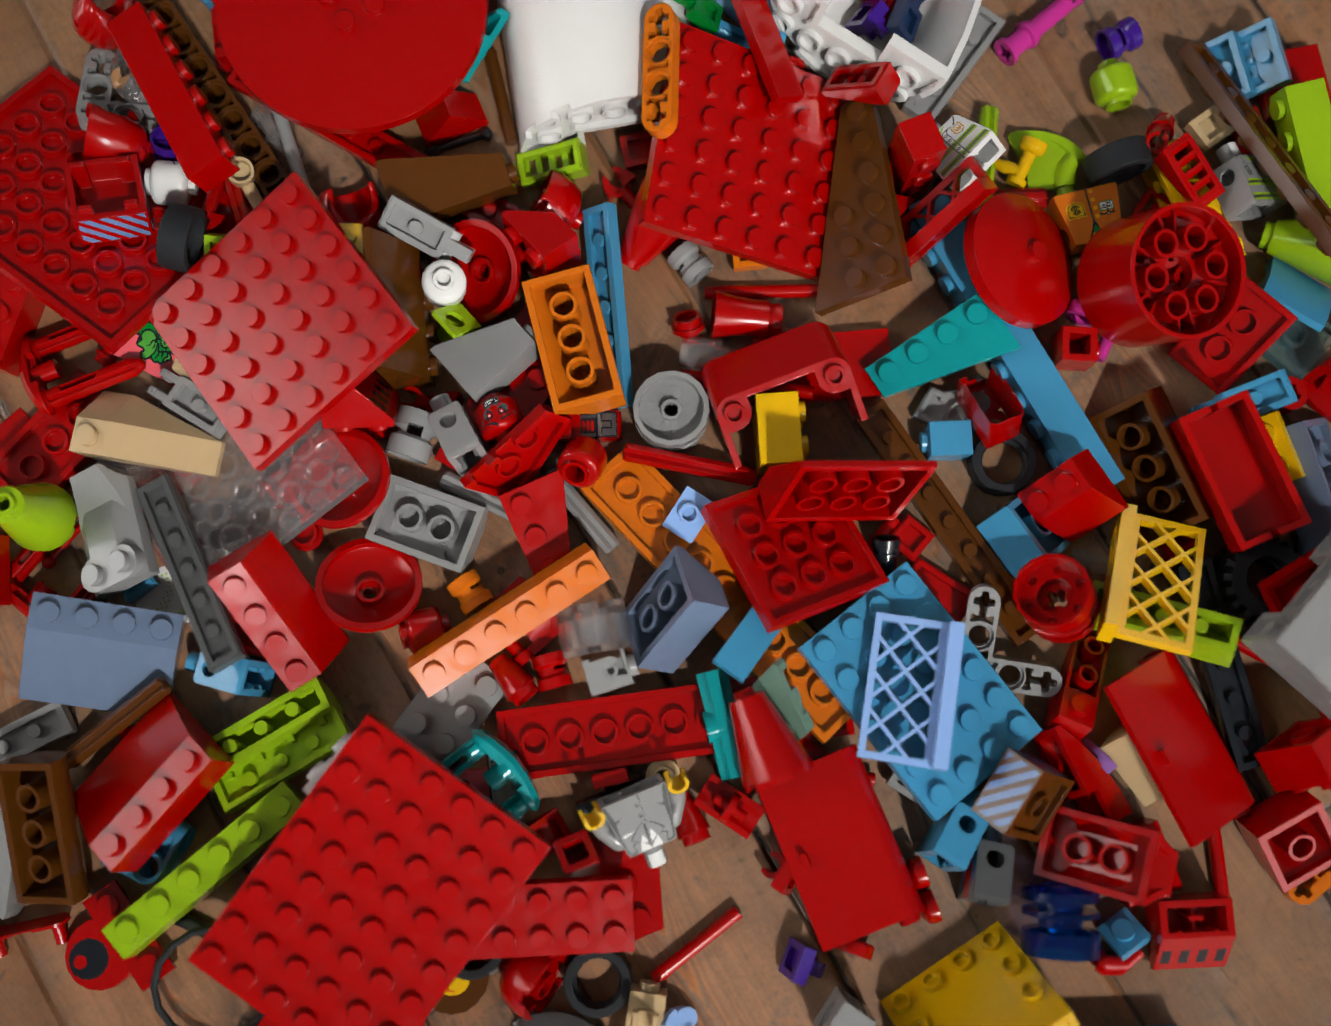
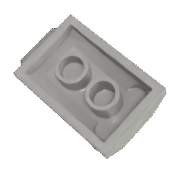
M99 463L70 477L87 562L81 572V582L88 592L95 593L96 599H109L159 574L160 571L142 505L135 490L137 487L134 476L114 472Z
M391 474L389 489L383 502L371 516L361 523L365 527V539L464 574L475 556L485 530L488 509Z

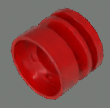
M1044 554L1031 559L1019 570L1013 583V599L1018 611L1030 628L1045 640L1053 643H1071L1082 639L1094 629L1099 619L1101 600L1086 569L1074 558L1063 554ZM1057 601L1060 603H1064L1065 601L1067 602V604L1064 607H1062L1061 605H1057L1056 607L1054 606V604Z

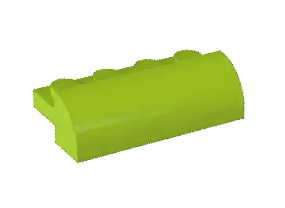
M316 676L294 691L283 694L212 737L235 762L214 786L225 813H235L273 790L282 781L292 779L335 753L332 750L335 743L346 733L351 734L342 715L345 713L342 706L322 679Z

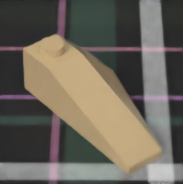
M103 391L76 416L69 451L92 459L219 477L225 443L136 395Z

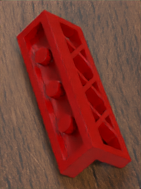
M968 156L901 219L910 268L999 189L974 156ZM971 169L977 178L960 192L961 176ZM953 184L952 191H946ZM940 195H952L951 202L937 215H934L936 199ZM927 208V214H921ZM916 218L926 219V225L910 238L911 222Z

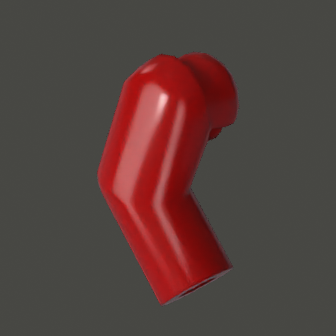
M1097 948L1089 955V963L1095 967V971L1100 975L1122 976L1138 963L1145 954L1139 949L1125 961H1122L1118 955H1108L1104 949Z

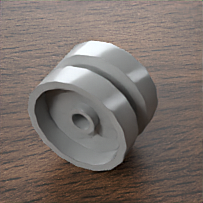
M675 370L658 372L643 382L637 390L633 402L636 430L642 441L649 447L683 453L696 446L705 434L710 412L708 395L701 383L689 374ZM670 409L673 412L676 409L678 412L674 416H668L665 410Z

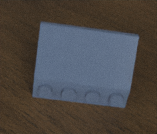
M33 592L25 630L18 698L115 711L153 679L165 677L168 680V683L172 686L171 692L173 693L187 616Z

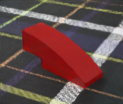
M1058 725L1041 731L1033 738L1042 758L1075 781L1064 802L1075 799L1081 812L1119 821L1133 812L1122 791L1111 775L1103 770L1098 759L1062 726Z

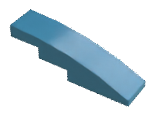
M752 606L712 663L742 684L781 629L767 633Z

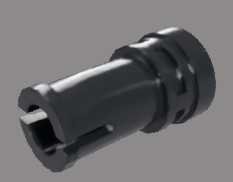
M888 534L875 535L872 537L873 554L887 576L896 569L900 537Z

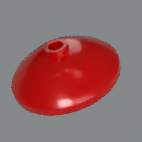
M481 219L462 220L452 226L463 234L460 241L475 249V252L467 264L454 256L450 259L462 268L467 279L466 294L460 303L479 323L489 322L504 314L516 298L521 281L519 255L511 238L496 224ZM432 257V262L437 261V259ZM488 266L490 270L489 276L486 272Z
M333 429L327 430L309 440L295 456L288 477L291 501L296 510L305 519L317 526L328 529H342L354 526L371 516L383 502L390 485V463L382 446L367 433L357 429L347 432H336ZM348 481H352L351 487L344 490V485Z
M365 538L349 541L334 549L321 563L315 578L317 602L326 617L344 629L363 633L386 630L405 620L416 608L423 588L422 572L414 556ZM368 594L377 595L374 598H366V595Z

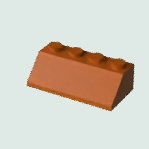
M589 264L521 282L554 413L596 414L626 406L625 395Z

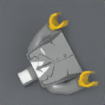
M680 767L681 772L676 777H670L667 770L663 773L665 781L658 773L599 798L597 802H592L594 810L591 813L583 814L579 810L578 815L584 826L591 830L596 838L613 850H625L629 857H635L643 853L649 868L659 867L668 861L663 844L676 838L675 828L682 821L686 801L685 790L689 787L684 767Z

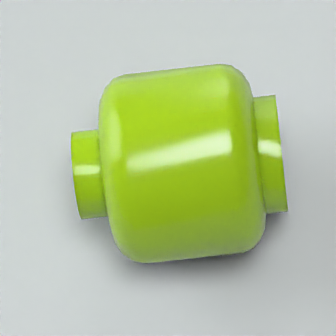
M1117 58L1107 59L1098 64V69L1089 79L1095 105L1105 109L1107 112L1120 111L1133 103L1132 99L1139 90L1132 65L1128 62H1118Z

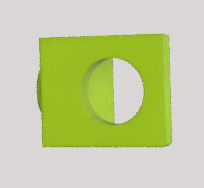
M460 302L456 305L436 309L431 314L441 325L437 331V337L442 343L475 332L482 327Z

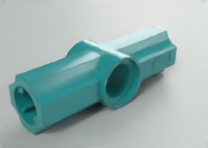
M716 669L696 674L705 710L702 714L709 742L713 743L715 760L721 780L741 777L729 703L734 700L728 673L722 669Z

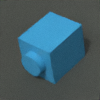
M971 420L929 422L923 428V432H919L918 443L920 451L922 453L925 452L927 460H967L973 455Z

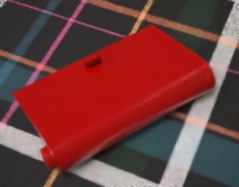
M1158 649L1140 658L1137 661L1139 666L1103 687L1189 847L1193 848L1232 819L1240 818L1252 811L1250 806L1255 803V799L1174 652Z
M855 744L812 761L814 766L806 772L803 766L794 769L795 778L758 792L823 952L898 922L901 927L911 925L921 920L919 913L925 910L861 758L856 757L857 747Z

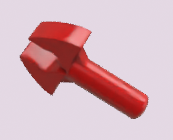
M612 167L613 174L621 180L622 188L611 185L609 180L602 175L605 198L607 202H611L614 198H620L632 210L636 194L631 190V184L636 181V175L626 169Z
M223 182L207 192L201 207L205 212L206 219L209 220L206 234H218L227 224L225 215L216 213L224 189Z

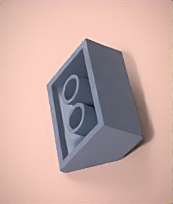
M675 546L622 612L637 668L673 674L729 609L720 580L680 546Z

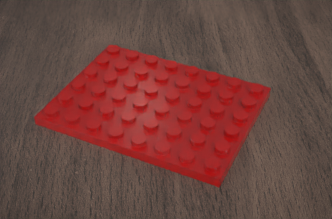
M49 65L0 104V272L114 355L150 321L148 318L152 313L155 301L185 273L162 268L158 264L156 257L157 235L161 219L169 205L156 204L151 195H147L154 229L153 236L82 245L72 219L63 165L66 162L84 160L83 150L86 132L79 126L76 115V104L80 86ZM152 146L147 158L140 164L143 177L146 168H151L155 161ZM199 187L198 195H192L188 205L201 208L207 193ZM223 189L216 213L225 215L227 223L218 234L227 235L236 225L226 190ZM206 219V229L209 223L208 219ZM204 247L200 259L204 256Z
M369 713L187 961L279 1026H421L548 853L552 843L375 715Z

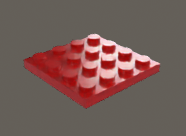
M758 487L706 504L700 512L767 633L861 597L869 591L889 582L854 521L765 522Z

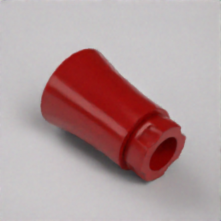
M715 290L711 309L710 338L729 336L766 338V336L781 333L783 306L782 304L770 303L769 300L734 296Z

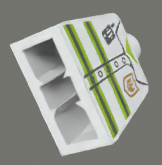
M959 115L951 116L943 126L936 123L947 147L936 170L943 180L968 156H974L986 171L1006 151L991 129ZM971 169L961 176L960 192L977 178Z

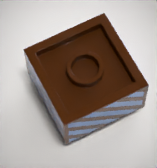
M1008 748L1006 752L1003 751L1001 755L1003 758L981 794L975 797V804L971 810L1004 835L1038 842L1075 781L1040 757Z

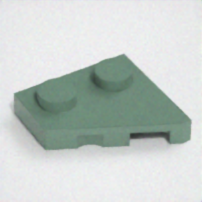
M780 657L759 677L753 686L755 691L763 689L798 741H800L814 727V723L802 704V697L797 687L789 686L783 673L787 665L785 660Z

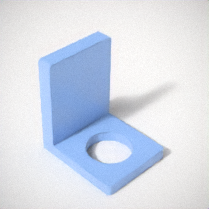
M687 485L662 525L691 544L705 524V520L700 512L704 505L712 503V501Z

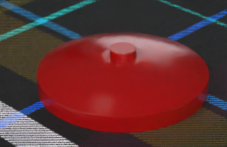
M1001 193L984 201L970 214L966 223L963 241L967 270L978 294L998 317L1013 326L1031 329L1056 320L1063 314L1071 300L1074 282L1070 252L1059 228L1043 208L1025 196L1015 193Z

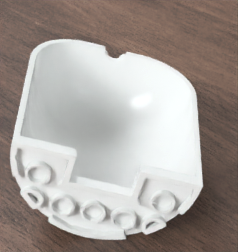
M496 0L497 9L501 7L510 13L507 22L501 30L521 153L576 137L586 146L584 136L586 132L642 123L645 15L653 5L666 3L671 6L680 22L695 27L685 16L686 8L674 0ZM661 23L660 25H657V26H658V28L660 29V31L662 32V23ZM663 47L655 53V62H660L666 58L667 47ZM662 80L655 84L653 94H660Z

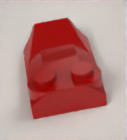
M1060 806L1040 838L1033 874L1137 905L1147 906L1153 901L1171 896L1179 853L1167 843L1161 832Z

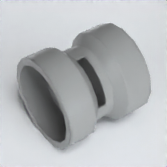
M685 241L671 253L667 263L673 270H680L685 284L688 287H693L711 272L714 264L708 257H702L698 253L699 247L696 243Z

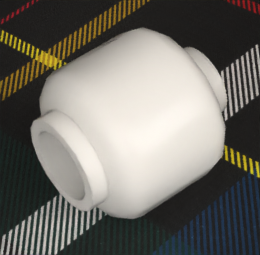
M156 160L151 168H146L145 192L146 195H151L156 204L170 205L171 203L178 202L188 205L192 195H198L199 187L187 179L178 161Z
M441 259L433 261L425 268L422 274L421 285L424 296L430 303L437 307L456 305L462 301L466 294L467 279L464 271L458 264L451 260Z

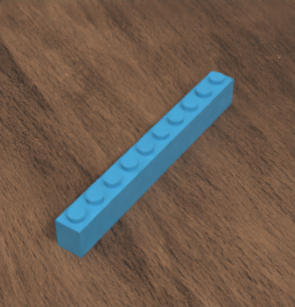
M940 195L936 199L934 215H937L951 202L948 195ZM920 201L909 206L905 215L909 213ZM927 208L921 214H927ZM916 218L911 222L910 238L926 225V219ZM964 220L922 257L928 267L934 268L939 276L938 283L945 295L952 297L956 307L978 293L972 283L965 262L963 241L966 223ZM1004 321L1022 348L1010 354L1007 353L990 360L992 362L991 368H993L997 376L998 374L1001 376L1002 380L1006 379L1024 409L1023 414L1028 420L1027 428L1032 437L1040 440L1046 450L1045 457L1050 466L1055 469L1069 458L1088 448L1114 485L1125 479L1033 330L1016 327Z

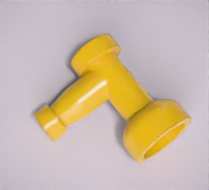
M1024 135L1021 139L1019 146L1023 153L1018 164L999 158L995 161V169L1008 175L1005 182L1019 189L1025 188L1027 184L1025 178L1035 157L1043 156L1048 148L1045 142L1028 135Z

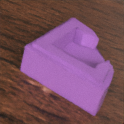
M1085 737L1080 741L1098 759L1101 767L1107 774L1117 767L1092 741Z

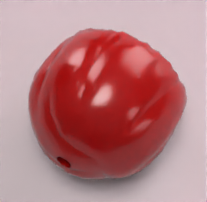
M93 0L73 1L71 13L73 27L78 36L89 45L102 50L117 49L118 46L106 23L136 2L134 0H116L113 5L102 10Z
M372 181L368 182V185L346 195L333 196L331 188L319 194L318 198L337 223L363 224V227H371L380 231L377 224L383 210Z

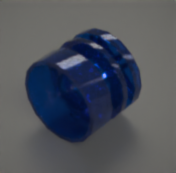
M1043 882L1038 885L1021 887V898L1038 902L1021 906L1023 914L1038 918V922L1025 924L1021 927V950L1026 955L1047 960L1070 962L1094 961L1101 958V932L1094 928L1083 926V922L1100 918L1099 910L1083 906L1099 904V893L1061 882Z

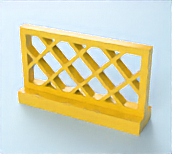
M1127 503L1129 507L1117 514L1114 520L1096 640L1111 643L1115 637L1190 656L1194 645L1206 529L1137 513V505ZM1140 526L1153 529L1160 538L1148 543L1139 533ZM1178 536L1195 539L1194 548L1185 552L1174 538ZM1164 543L1176 555V557L1166 562L1154 550V548ZM1144 553L1156 566L1145 573L1135 562V558ZM1180 562L1191 573V577L1182 582L1170 569V567ZM1162 573L1171 583L1172 587L1160 592L1149 578ZM1139 583L1152 596L1142 603L1131 593V588ZM1176 592L1188 603L1187 608L1180 612H1177L1166 599ZM1158 603L1169 616L1159 623H1156L1146 611L1147 607ZM1137 613L1148 628L1142 632L1125 628L1126 619ZM1175 623L1184 634L1183 642L1169 639L1162 628Z

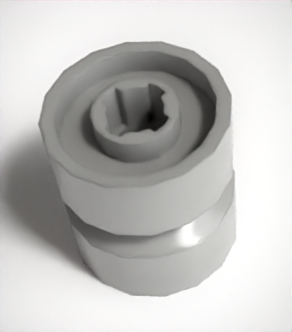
M400 405L395 421L398 429L390 433L384 451L410 462L428 465L433 450L430 440L437 438L427 419L431 413L416 407ZM409 427L421 431V437L407 433Z

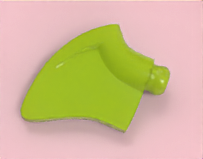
M1022 130L1013 131L1009 134L1008 143L1019 159L1023 153L1019 145L1024 135L1035 137L1048 145L1045 154L1041 157H1035L1026 176L1027 189L1045 188L1047 191L1057 192V196L1075 191L1076 170L1086 157L1085 153L1075 143L1062 136L1045 131Z

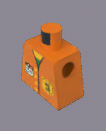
M1116 182L1054 196L1048 203V206L1044 208L1062 233L1070 256L1082 253L1090 238L1100 228L1112 221L1121 219Z

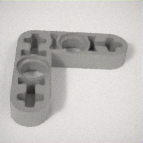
M98 48L88 52L85 58L76 104V115L81 129L85 132L87 130L86 105L87 103H93L101 106L108 112L126 116L133 110L138 116L141 126L145 128L148 140H150L151 132L159 126L150 106L115 101L116 90L111 82L113 69L119 67L115 53L111 50ZM102 64H104V74H100L98 71V68L101 67ZM96 86L107 89L105 93L100 95L89 92L91 88Z
M981 583L974 586L969 592L964 619V623H966V636L969 638L970 629L976 625H982L988 629L989 638L985 642L974 643L972 640L970 641L979 652L987 651V655H982L998 675L1000 670L1006 665H1013L1019 669L1020 675L1015 682H1004L1012 692L1039 697H1052L1061 690L1063 684L1061 674L1053 664L993 654L1001 598L998 590L990 584ZM982 592H989L990 599L995 601L994 603L987 604L985 615L986 617L993 616L992 621L981 617L970 618L972 613L979 616V602L974 601V598L981 597ZM1025 668H1031L1030 674L1034 677H1042L1044 672H1050V676L1055 682H1050L1047 684V688H1042L1040 681L1029 679L1030 685L1025 686Z

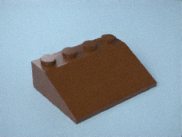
M362 227L364 258L420 329L376 368V371L395 391L404 390L408 386L416 388L436 387L435 376H440L439 360L436 356H433L430 349L432 348V343H437V330L435 323H430L429 310H434L435 305L430 303L424 296L421 285L422 274L425 268L431 264L430 259L425 257L421 250L399 238L371 227Z

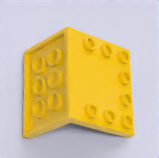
M998 921L880 1001L895 1026H1079L1070 1008Z

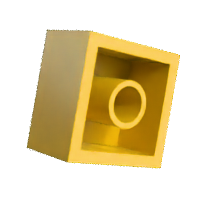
M798 391L755 394L751 409L757 475H764L768 467L805 461L806 457L809 456V443L807 435H801V429L803 428V422H806L805 401H799Z

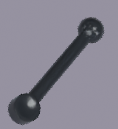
M483 128L480 133L438 146L434 145L430 148L426 146V153L429 157L439 156L442 151L478 140L489 141L493 137V132L489 128Z

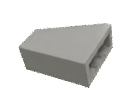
M514 318L437 344L430 349L478 404L488 394L501 392L540 357L533 329L528 324L521 327Z

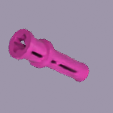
M1053 0L1029 21L1018 22L1013 32L1005 38L1001 37L995 41L994 51L997 57L1005 65H1014L1022 53L1038 45L1040 36L1073 9L1081 5L1084 0Z

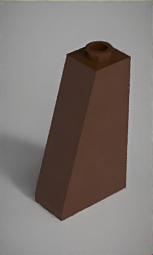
M501 152L395 158L375 161L388 201L391 195L395 194L440 220H445L518 194L515 182L520 181L517 168L514 162H508Z

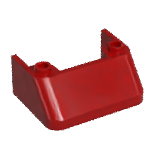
M810 321L710 359L703 365L700 373L701 381L708 395L710 406L730 460L736 469L742 467L731 433L739 431L749 424L752 417V409L747 397L814 372L817 383L823 390L829 393L844 391L851 414L861 421L868 419L851 367L828 325L819 321Z

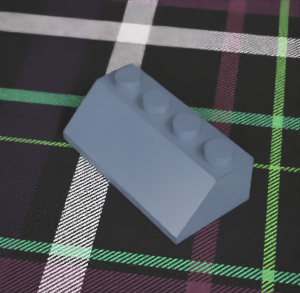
M1324 417L1304 420L1286 426L1306 475L1305 477L1293 480V483L1312 520V523L1296 529L1299 537L1297 542L1298 550L1303 555L1319 546L1331 531V430Z

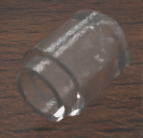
M690 336V340L682 339L679 366L687 367L689 371L701 372L703 365L708 360L728 353L729 346H722L723 339Z

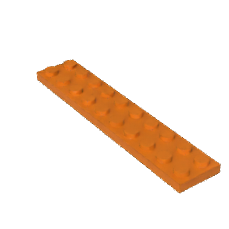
M622 450L606 464L604 471L595 484L586 488H580V492L655 570H657L675 546H680L720 580L729 609L712 629L726 643L752 608L751 602L706 522L691 544L662 525L681 494L655 467L624 461ZM804 620L783 627L752 671L759 678L780 657L785 660L787 667L783 670L788 684L790 687H797L802 697V704L814 723V727L810 732L824 744L851 717L796 650L816 634Z

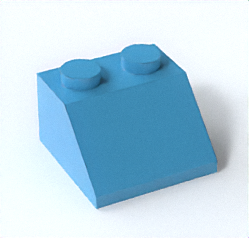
M1018 496L976 526L988 546L992 547L1001 559L1005 570L1010 575H1013L1015 579L1019 570L1031 559L1044 554H1061L1072 544L1037 524Z

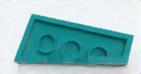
M977 293L865 368V372L885 399L924 385L929 381L957 373L965 368L1018 351L1022 347L1004 321L985 304Z

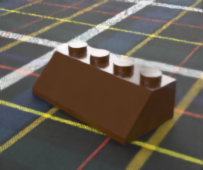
M1162 386L1146 390L1089 418L1088 420L1125 478L1116 484L1126 503L1138 506L1137 513L1190 526L1213 517L1169 426L1178 418ZM1140 526L1139 532L1148 543L1160 538L1153 529Z

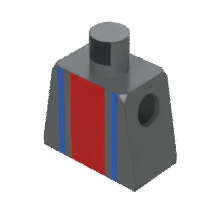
M990 823L966 870L961 871L956 899L990 907L1010 906L1015 848L1012 845L1003 844V833ZM987 855L990 858V865L987 862Z

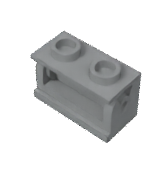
M621 648L619 649L621 657L608 656L595 661L589 659L581 661L592 696H598L636 683L634 676L639 675L640 672L633 653L627 655L626 650Z

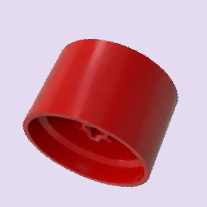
M1187 201L1169 204L1106 224L1086 244L1077 271L1078 297L1089 323L1093 328H1098V333L1108 341L1129 348L1200 339L1216 333L1229 322L1237 311L1246 283L1245 256L1240 240L1232 226L1214 209L1201 203ZM1136 256L1140 258L1141 261L1135 262ZM1148 300L1147 304L1144 306L1142 301Z

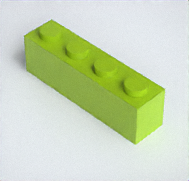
M1319 78L1283 87L1269 97V113L1275 121L1278 133L1277 139L1331 209V104L1324 78Z
M1094 580L1093 585L1102 603L1105 582ZM1131 590V593L1140 603L1152 597L1150 594ZM1167 599L1177 612L1187 608V604ZM1158 603L1146 608V611L1156 623L1169 617ZM1198 607L1193 652L1188 657L1230 668L1244 619ZM1137 613L1126 619L1125 628L1141 632L1148 628ZM1099 619L1093 629L1097 631ZM1175 623L1162 628L1169 639L1183 642L1184 634Z

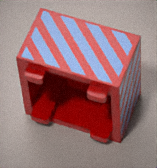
M137 154L63 163L72 219L82 245L154 235L148 197L144 187V177Z

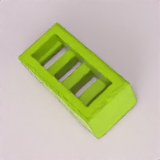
M578 137L516 154L520 182L523 188L542 185L552 169L565 174L572 180L591 175L586 146ZM571 154H574L575 164L571 162ZM561 156L563 163L561 168L558 167L557 157ZM548 158L550 171L545 172L543 159ZM530 161H535L536 175H532Z

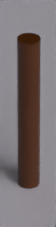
M489 49L484 58L505 143L507 146H514L519 143L497 52L495 49Z

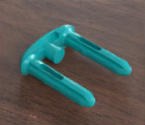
M473 729L472 738L440 762L448 768L460 757L466 756L465 760L451 770L459 776L478 759L487 754L496 762L494 766L483 774L489 785L497 791L508 781H511L517 790V793L504 802L501 807L507 812L511 811L510 814L517 819L528 810L537 811L539 808L540 797L537 788L522 761L507 744L485 729Z

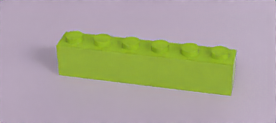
M282 781L101 931L123 959L136 956L276 840L303 803L304 798L291 782Z

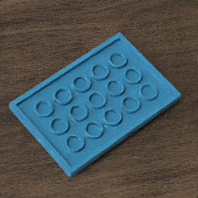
M907 561L887 575L889 582L860 597L796 649L859 729L875 613L883 612L948 623L954 621ZM882 621L881 636L890 647L906 636L898 624ZM906 625L910 632L917 628L915 626ZM923 628L914 635L926 653L938 645L939 630ZM964 633L948 771L940 772L926 768L886 763L930 819L938 821L995 771L1003 758L1001 756L1003 751L1006 752L1008 748L1019 751L1042 729ZM909 639L893 650L906 668L922 657ZM879 644L878 656L886 651L881 644ZM937 651L929 656L934 663L936 662ZM889 654L877 662L876 671L885 683L902 672ZM925 660L909 671L922 689L933 682L934 671ZM905 675L888 686L901 704L918 693ZM876 679L874 681L873 692L881 687ZM932 687L925 692V694L929 697L930 700L932 694ZM884 690L872 698L871 708L880 720L897 708ZM921 696L904 707L917 726L929 717L930 708ZM900 711L883 723L896 741L913 729ZM871 715L868 729L876 724ZM928 724L920 729L925 736L927 735ZM879 726L867 735V739L879 753L892 745ZM916 732L899 744L909 758L924 759L925 744ZM896 748L887 753L901 756Z

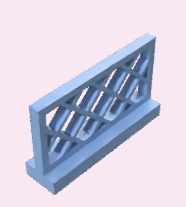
M883 612L875 613L856 757L940 772L948 771L966 623L955 621L948 623ZM882 621L898 624L906 636L890 647L881 636ZM906 625L915 626L917 628L910 632ZM923 628L939 630L938 645L926 653L914 635ZM909 639L922 657L906 668L893 650ZM879 644H881L886 651L878 656ZM937 651L936 662L934 663L929 656ZM889 654L902 672L885 683L877 673L876 666L878 661ZM925 660L934 671L933 682L922 689L909 671ZM905 675L918 693L901 704L888 686ZM876 679L881 687L873 692L874 681ZM932 687V694L930 700L929 697L925 694V692ZM884 690L897 708L880 720L871 708L872 698ZM921 696L930 708L929 717L917 726L904 707ZM900 711L913 729L896 741L883 723ZM871 715L876 724L868 729ZM928 724L927 735L925 736L920 729ZM879 726L892 745L881 753L865 750L867 735ZM915 732L925 744L923 760L909 758L899 745ZM896 748L901 756L887 753Z

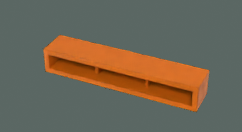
M585 542L407 658L408 669L429 698L611 578L593 549Z

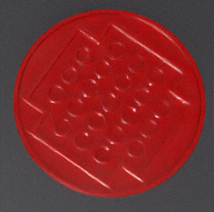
M216 0L215 12L220 41L230 64L246 88L261 103L283 118L306 128L335 134H364L383 131L408 123L433 109L455 90L471 69L481 49L488 20V0Z

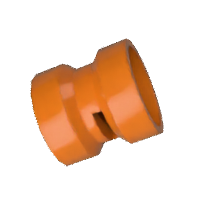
M476 569L462 574L446 588L451 596L457 598L461 603L460 609L465 617L478 612L495 598L491 591L484 588L480 583L481 577Z

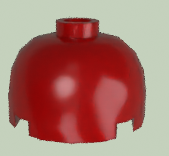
M552 169L539 189L541 192L537 200L533 202L530 211L555 212L572 229L577 230L583 221V211L580 210L582 204L581 191L572 179Z
M567 956L503 958L499 970L502 971L499 979V989L504 1003L523 1019L532 1020L533 1018L530 1013L536 1011L540 1014L559 989L563 978L556 976L561 966L567 967Z

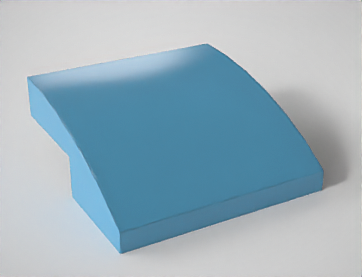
M1268 17L1239 32L1231 30L1204 43L1247 99L1293 82L1275 19L1272 17Z
M1272 256L1264 267L1265 278L1258 286L1298 317L1297 320L1321 332L1331 311V289Z

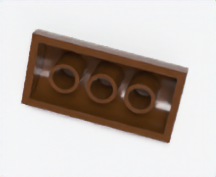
M61 750L39 751L0 761V805L18 903L75 905L81 902L90 894L67 753Z

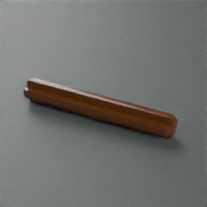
M165 677L153 679L64 750L67 753L69 770L79 766L171 693L172 686L168 683V680Z

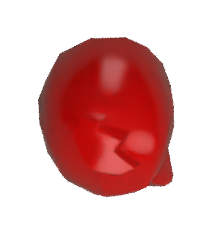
M87 103L86 117L88 118L83 159L91 160L137 154L139 164L143 163L151 150V143L148 141L145 128L141 126L139 118L133 110L126 116L108 112L99 105Z

